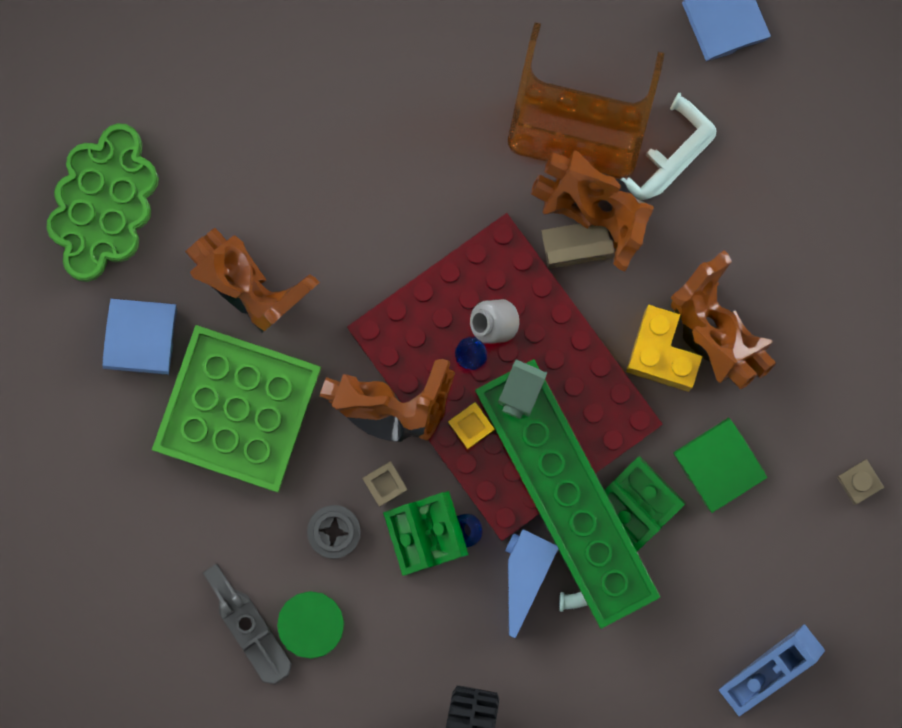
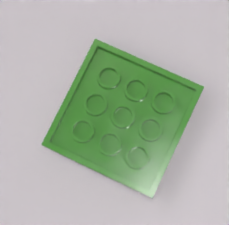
M195 325L152 450L279 493L322 368L321 366Z

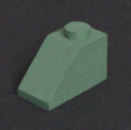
M515 360L498 401V404L504 406L502 412L517 419H521L522 414L529 417L547 372Z

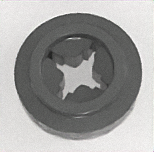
M339 505L323 507L309 521L307 528L309 543L323 557L330 559L345 557L356 548L361 536L359 521L345 507ZM335 517H337L338 528L348 532V535L337 536L336 542H334L332 547L330 536L325 534V532H320V529L331 528Z

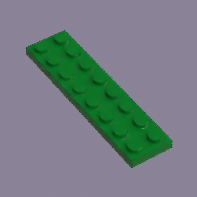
M535 359L526 363L539 369ZM508 372L475 389V392L599 628L602 629L661 597L546 380L529 417L522 414L521 419H517L502 412L504 406L498 404V401L510 374Z

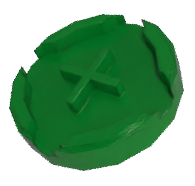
M308 591L296 594L285 603L279 612L277 628L280 640L287 650L299 657L312 659L325 656L336 648L343 636L345 624L342 611L333 599L323 593Z

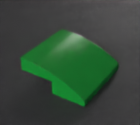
M729 417L673 452L688 480L693 483L702 501L711 513L768 478L750 447Z
M640 456L604 490L636 552L686 504Z
M449 491L383 512L402 576L469 555Z

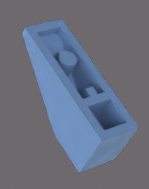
M524 529L520 536L513 533L505 550L511 554L508 559L509 636L516 638L558 551L557 545Z
M803 624L724 684L719 691L740 717L814 665L825 652V649L807 626Z

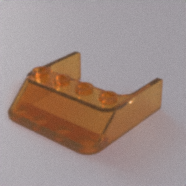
M535 22L529 40L508 135L510 149L521 156L546 162L553 152L569 158L575 150L600 173L618 179L629 177L636 168L665 53L658 52L645 98L635 103L620 101L539 80L532 71V63L541 28V23Z

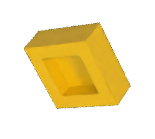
M476 402L448 421L467 450L495 430Z

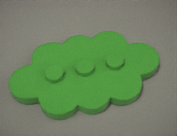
M117 123L109 126L103 131L98 144L83 143L74 147L70 151L66 162L69 175L63 177L55 187L54 196L59 207L52 211L47 219V231L50 238L57 245L65 248L63 253L64 268L72 278L78 281L89 282L97 279L104 272L108 261L123 262L134 256L139 248L137 230L146 225L151 217L150 204L146 198L155 192L159 177L152 163L141 157L143 144L140 135L133 127L127 124Z

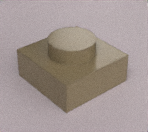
M867 459L837 476V479L854 505L884 488Z
M391 461L362 478L379 507L408 491Z

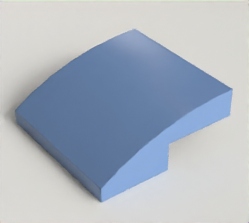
M684 0L682 2L706 61L733 54L740 48L764 42L771 37L756 0Z
M110 299L104 342L103 369L169 375L173 352V333L177 315L176 304Z

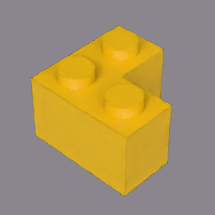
M648 304L627 366V373L687 392L693 388L702 356L671 346L680 314Z

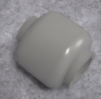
M505 299L486 300L478 303L472 310L470 327L474 336L483 343L507 342L514 338L518 332L519 315L515 306Z

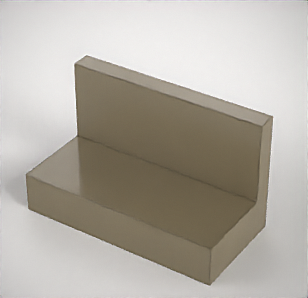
M573 224L541 230L548 269L611 259L614 256L613 241L609 239L606 227L591 225L587 229L581 224Z

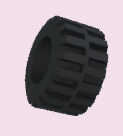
M457 685L452 692L446 728H495L500 702L498 693Z

